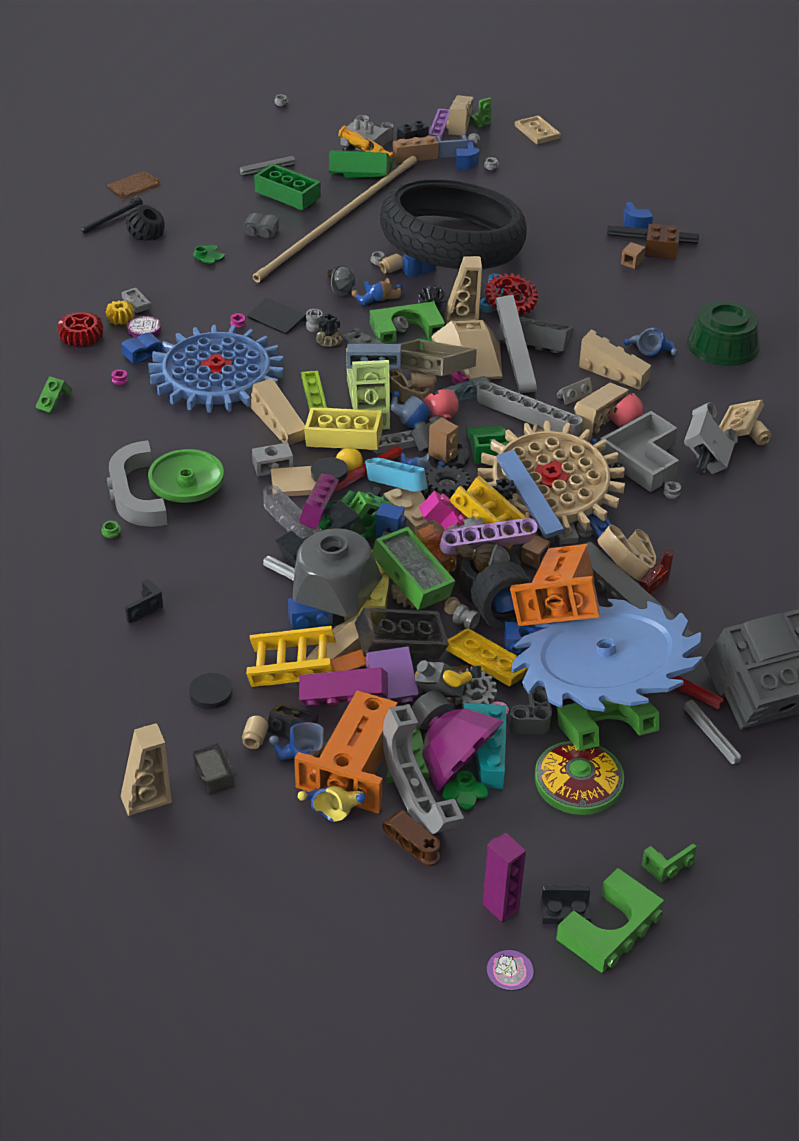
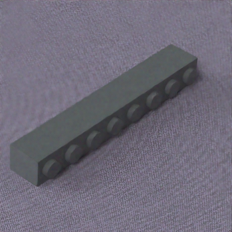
M591 541L585 543L588 546L595 580L594 585L608 599L625 600L639 609H646L647 601H650L662 607L667 619L673 620L676 618ZM687 628L684 637H690L694 635V633Z

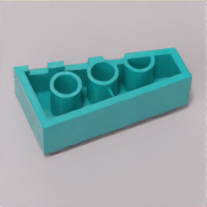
M463 703V709L466 708L488 715L503 722L495 735L484 743L473 757L479 782L483 783L486 788L503 789L507 705Z

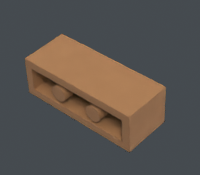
M435 136L393 141V158L396 164L403 163L410 156H415L417 161L438 159L439 143Z

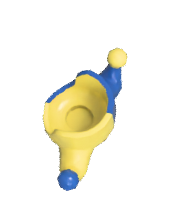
M337 786L314 789L309 792L300 791L297 795L300 801L311 800L312 809L320 812L324 817L333 822L343 820L348 816L351 808L362 804L366 800V796L362 791L350 792Z

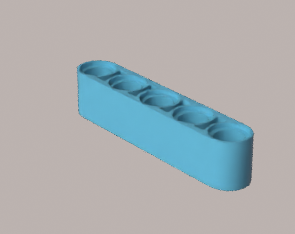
M372 458L365 461L368 480L410 491H422L428 488L425 469L422 467L382 458Z

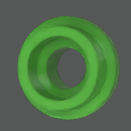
M107 521L103 524L101 532L104 537L115 538L120 535L121 527L115 521Z

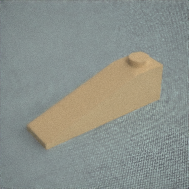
M366 614L339 624L333 629L336 643H327V658L332 660L377 644L379 625ZM319 645L306 657V661L318 659Z

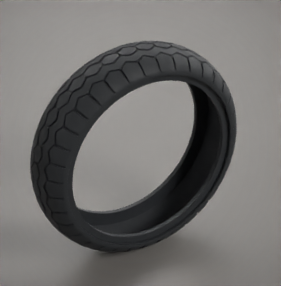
M421 179L401 184L386 196L380 211V225L383 234L396 249L416 260L445 268L460 269L463 257H481L482 269L503 265L519 254L527 235L525 217L513 201L489 188L457 180ZM443 216L457 218L482 225L490 230L464 231L430 224L416 217Z

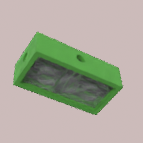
M409 527L376 539L372 551L375 560L417 610L450 597L455 580Z

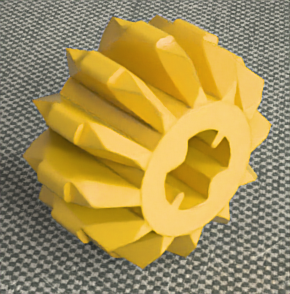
M118 300L117 302L112 301V303L107 305L106 317L109 323L122 326V324H128L134 318L135 313L131 302Z

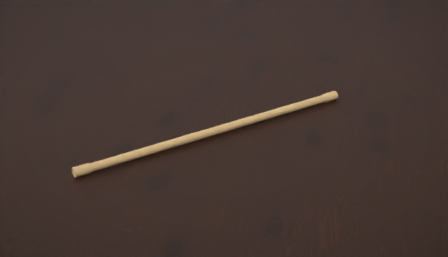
M410 156L387 176L268 265L254 273V281L260 282L269 273L405 170L417 163L416 157Z

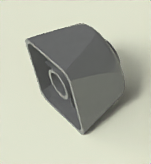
M327 529L308 537L301 544L297 552L293 584L294 601L347 618L357 615L382 579L381 572L367 540L360 534L346 529Z

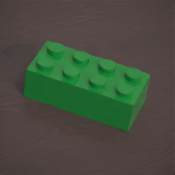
M271 164L254 175L255 192L299 210H304L321 198L320 181L276 164Z

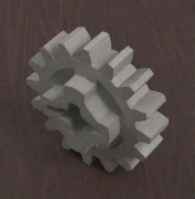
M482 671L481 678H472L470 682L465 684L461 698H455V705L461 703V709H463V703L489 704L494 702L497 689H495L496 682H491L492 676L486 677V671Z

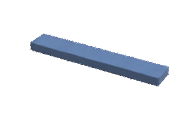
M511 450L498 454V463L510 481L514 480V486H516L518 495L536 521L544 537L547 539L563 533V526L516 452Z

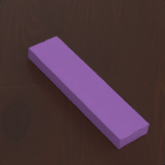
M448 109L437 110L429 136H440L442 141L449 118Z

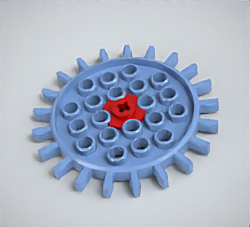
M212 325L211 332L202 334L194 327L193 336L185 338L180 333H176L177 344L173 345L163 341L162 351L166 353L153 351V362L158 363L148 364L149 373H156L150 375L151 385L160 384L157 385L159 396L172 391L173 393L170 394L171 404H175L183 398L187 400L188 410H191L198 403L206 405L207 413H211L213 405L224 404L227 411L230 412L232 411V403L239 401L250 407L253 384L272 377H284L283 367H280L284 366L283 356H277L279 355L278 346L274 345L264 348L268 346L267 336L254 341L252 329H249L244 335L236 334L234 325L230 327L229 332H218L216 325ZM272 378L278 386V379Z

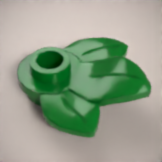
M217 245L197 246L193 251L195 258L207 264H213L215 261L222 260L225 254L216 251Z
M466 770L460 771L455 776L454 781L446 784L443 790L444 800L455 799L458 806L464 810L472 809L475 806L476 798H487L488 796L486 786L476 781L474 775Z

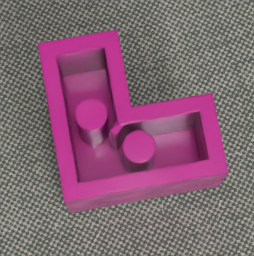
M434 491L419 508L423 518L436 525L442 536V533L447 531V527L457 524L459 527L464 524L463 520L467 519V517L449 501L450 499L445 494L440 495Z

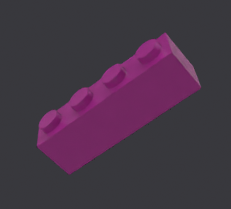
M321 473L305 502L298 523L317 529L328 504L332 500L339 481L338 479H335L330 474Z
M382 667L299 675V700L306 704L307 707H319V704L325 703L330 706L340 705V702L350 703L357 690L381 698H388V672Z
M504 833L499 838L492 839L487 846L483 905L501 922L520 910L526 850L507 833Z

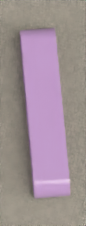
M523 518L450 529L443 533L440 549L445 554H456L455 548L462 544H468L477 548L488 542L498 543L500 546L528 543L533 540L538 525L531 518ZM504 532H510L512 535H507ZM485 534L491 535L492 538L486 537ZM466 537L472 538L473 541H468ZM446 540H451L454 544H449Z

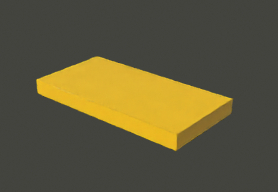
M469 628L443 643V649L473 666H481L482 671H486L485 673L509 687L524 678L528 671V668H523L513 673L511 670L513 661L518 656Z

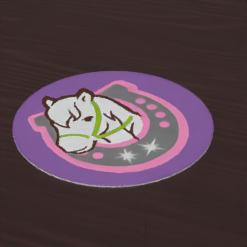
M504 950L494 954L487 964V974L490 980L498 987L506 990H517L525 987L531 981L534 973L533 965L528 957L514 950Z

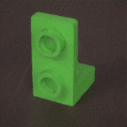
M492 98L480 100L479 111L476 114L470 115V121L478 127L491 124Z
M49 376L36 404V408L52 413L59 396L63 395V393L70 395L72 388L64 380Z
M358 491L348 507L363 519L370 508L379 510L382 502L391 504V501L384 496L378 497L370 492Z
M694 843L668 861L660 852H657L650 846L644 850L641 865L662 883L667 878H673L683 867H689L696 859L697 846Z

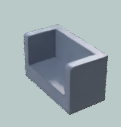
M462 134V140L441 141L440 136H436L439 143L438 158L456 157V148L467 149L465 134Z

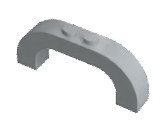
M148 440L124 446L111 457L109 462L110 477L107 478L111 501L115 500L118 513L130 523L147 527L168 525L163 498L154 500L135 498L130 493L126 478L131 471L152 465Z
M410 705L389 708L383 724L384 755L390 774L410 817L417 823H420L431 834L456 829L464 819L456 800L450 799L436 803L414 758L412 734L418 721Z

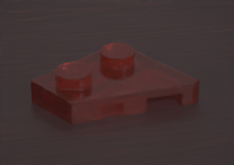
M668 548L640 581L639 585L650 595L669 580L674 552Z

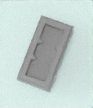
M137 288L121 292L122 298L126 302H131L136 313L152 308L151 303Z

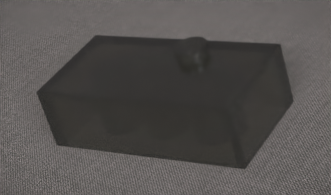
M363 608L355 621L364 657H366L368 652L409 647L411 659H440L449 645L439 611Z

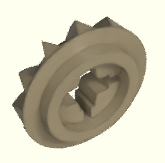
M321 329L316 335V341L326 347L337 346L343 341V334L340 333V330H337L334 334L328 335L322 332Z

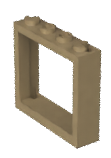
M421 339L401 343V369L439 376L448 375L475 367L477 349Z

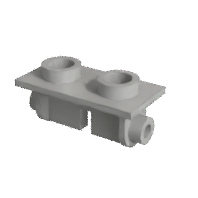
M590 377L560 389L557 392V397L563 399L564 405L589 396L593 393Z

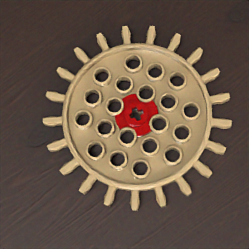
M545 421L543 431L533 433L530 425L524 423L525 435L518 438L509 429L506 430L505 439L509 442L506 446L494 439L491 441V450L498 454L511 450L516 452L563 526L564 535H569V523L579 521L585 530H589L590 520L587 516L592 513L602 521H605L607 519V511L600 507L602 503L616 509L618 508L619 498L609 495L608 491L623 494L625 483L610 481V479L624 478L625 469L624 467L609 468L608 465L618 462L619 454L615 452L603 456L601 451L606 449V440L603 439L595 445L587 442L590 430L586 429L580 437L570 434V423L565 424L563 432L550 431L549 421ZM482 453L481 463L491 465L493 469L478 468V476H481L483 479H492L493 482H488L491 486H496V480L504 477L508 479L497 461V456ZM513 493V499L508 501L527 518L533 519L518 493Z

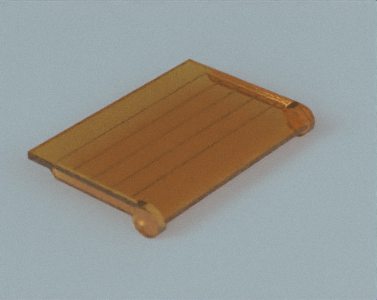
M142 171L107 184L106 187L123 198L160 183V180Z

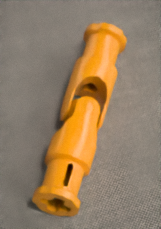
M346 125L342 126L339 131L338 137L347 139L349 143L360 147L364 152L388 153L392 158L394 156L393 152L390 153L384 150V147L370 139H364L360 133L351 131ZM371 143L374 144V148L369 151Z

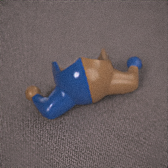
M386 278L384 282L380 281L370 286L368 281H364L366 289L364 296L359 295L357 290L352 291V296L356 297L361 305L366 306L373 301L382 302L386 299H399L403 285H396L395 290L392 288L389 279Z

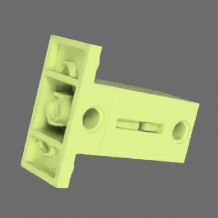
M389 360L352 362L353 369H347V383L353 409L382 411L383 429H390Z

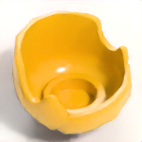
M344 448L336 456V458L343 460L347 464V473L364 464L361 453L353 448Z

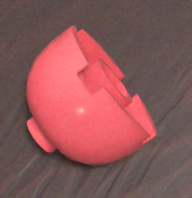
M438 390L439 394L433 396V393L424 398L423 402L431 411L430 419L439 415L440 418L446 417L447 421H450L458 412V398L453 390Z
M634 393L632 395L629 394L618 403L616 412L612 411L610 413L609 420L616 426L622 427L641 417L644 413L642 401Z

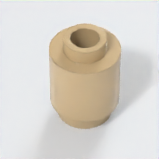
M396 253L382 259L379 263L381 271L384 274H390L402 269L403 257Z
M417 371L410 373L412 387H433L437 381L434 374Z
M756 420L748 434L757 445L767 444L772 436L767 427L758 420Z
M252 716L247 720L242 739L243 744L250 749H257L263 744L269 726L263 717Z

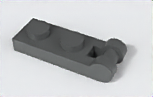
M357 327L351 333L344 335V341L347 344H385L362 333Z

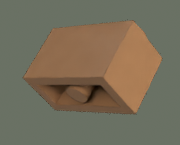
M441 417L429 426L430 456L443 461L445 464L457 456L459 438L457 425Z

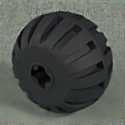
M138 205L127 215V230L137 240H153L159 238L164 232V218L154 207Z

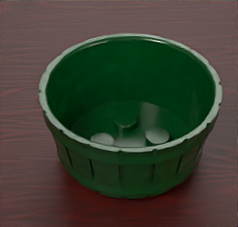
M730 301L709 303L703 306L697 313L696 320L687 338V345L695 356L708 363L721 366L746 364L755 359L759 353L758 318L750 308L739 303Z

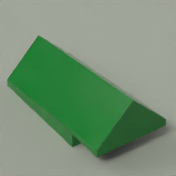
M330 151L329 174L343 173L344 178L387 176L394 161L388 153Z

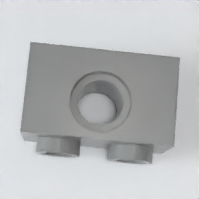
M288 443L252 449V462L257 476L271 474L272 468L293 467V454Z

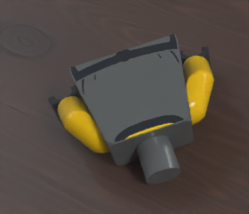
M423 660L417 665L415 683L424 693L439 690L444 697L461 698L465 684L470 682L472 678L482 677L481 666L468 667V671L460 674L445 663Z

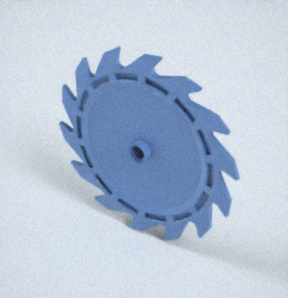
M608 599L607 601L611 607L599 606V618L535 624L536 627H543L545 629L528 634L515 644L516 649L529 648L514 659L511 670L514 673L523 668H528L522 681L527 693L530 694L536 687L543 686L548 702L560 708H563V700L566 698L574 700L587 710L606 711L601 703L603 701L629 706L649 703V699L640 694L668 692L684 684L683 680L671 678L694 670L702 661L701 656L686 658L701 645V633L684 637L688 627L686 617L679 613L675 619L669 620L665 617L662 607L653 602L647 601V608L639 609L625 600Z

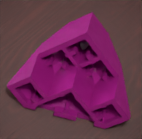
M464 708L446 712L440 718L436 716L428 724L430 729L425 734L422 755L433 785L438 792L446 784L450 783L458 771L475 756L481 746L495 735L503 724L500 719Z

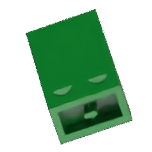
M502 426L466 428L475 464H483L481 463L482 453L493 456L498 455L497 452L491 450V441L493 439L505 446L509 443L505 439L506 430Z

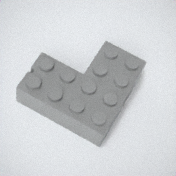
M650 411L600 438V441L606 440V449L601 451V454L605 456L617 452L619 454L618 462L622 463L625 469L624 474L649 492H652L661 487L663 483L665 484L677 476L679 460L665 451L675 445L677 427Z

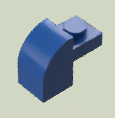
M467 141V149L456 148V169H470L479 164L480 149H476L473 146V141Z
M632 202L626 203L623 210V225L629 228L648 229V225L652 224L653 215L649 209L636 210Z

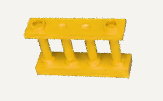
M481 476L475 478L467 491L462 486H459L449 500L467 518L475 516V519L481 518L483 524L527 518ZM504 532L507 535H512L510 532ZM509 545V546H505V547H507L508 549H510L513 545Z
M332 626L250 635L254 652H257L256 666L247 667L246 672L251 687L299 682V675L335 672L331 659L327 658V643H336ZM319 644L318 659L306 661L307 646ZM298 647L297 662L285 663L286 648ZM278 649L277 664L265 665L266 650Z

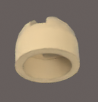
M449 597L445 601L444 610L446 613L454 614L456 608L460 605L458 598Z

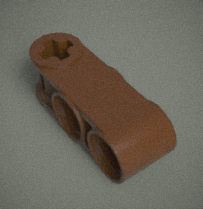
M397 811L382 823V829L385 834L423 865L434 866L439 862V839L428 832L420 823L413 820L405 811Z

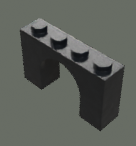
M342 501L325 510L332 525L329 529H346L360 535L367 531L360 515ZM291 530L275 541L282 555L295 566L298 549L307 538H300Z

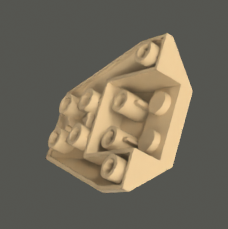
M483 320L451 321L432 335L433 342L477 349L476 366L461 370L470 381L502 379L500 343L494 332Z

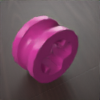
M235 313L231 315V326L234 325L235 328L245 326V316L243 314Z
M115 370L112 372V382L114 384L122 385L128 381L125 370Z

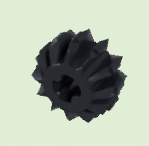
M428 285L427 289L422 288V292L418 295V303L434 301L439 310H442V306L446 303L445 293L441 287L437 288L436 285L433 287Z

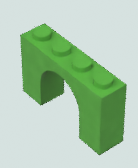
M434 301L370 310V326L376 339L385 344H396L397 330L393 324V319L402 316L408 323L422 327L428 339L432 338L433 334L445 326V322Z
M603 701L601 703L606 711L587 710L578 703L565 705L563 708L557 707L558 726L579 751L599 746V727L595 723L599 720H622L628 723L639 736L659 731V711L650 702L629 706Z
M619 868L603 882L601 897L626 915L629 922L625 926L615 930L601 929L575 911H572L558 925L556 939L601 973L608 967L613 968L618 962L620 955L623 952H629L638 937H644L649 926L653 922L657 923L664 913L662 911L664 900Z

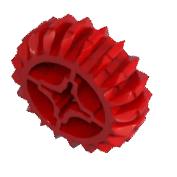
M78 311V313L72 312L71 315L67 314L66 317H62L57 330L60 340L64 344L83 347L84 345L89 346L91 343L95 344L96 341H99L103 337L104 326L97 314H92V312L86 313V311L80 313Z

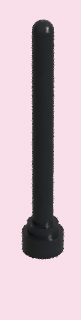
M139 196L131 198L129 204L82 227L81 231L86 233L138 205H143L142 199Z

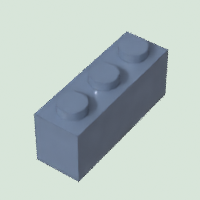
M347 344V369H353L352 362L389 360V369H401V344Z

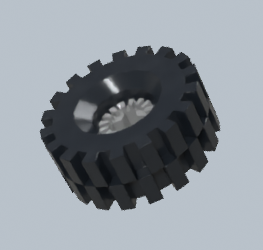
M437 466V469L431 468L430 471L426 472L428 488L423 490L424 498L427 499L436 491L440 495L445 494L450 499L459 486H462L467 491L471 485V476L467 471L464 472V469L460 468L458 470L455 466L449 468V466H445V468Z

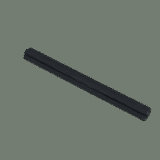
M608 226L607 228L608 235L647 238L648 229ZM679 232V241L698 243L699 234Z

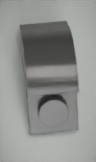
M439 690L425 693L411 707L418 721L417 727L425 730L430 729L428 724L434 717L438 716L440 718L446 712L456 710L454 703L445 698Z

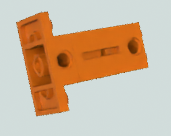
M587 544L549 548L532 583L511 585L510 591L518 626L600 617L594 585L595 580Z
M357 690L320 757L317 758L301 752L296 754L294 758L295 788L309 792L314 789L337 786L345 791H362L366 796V800L356 807L379 814L382 808L383 778L376 776L375 773L384 757L383 724L389 708L397 707L398 702Z

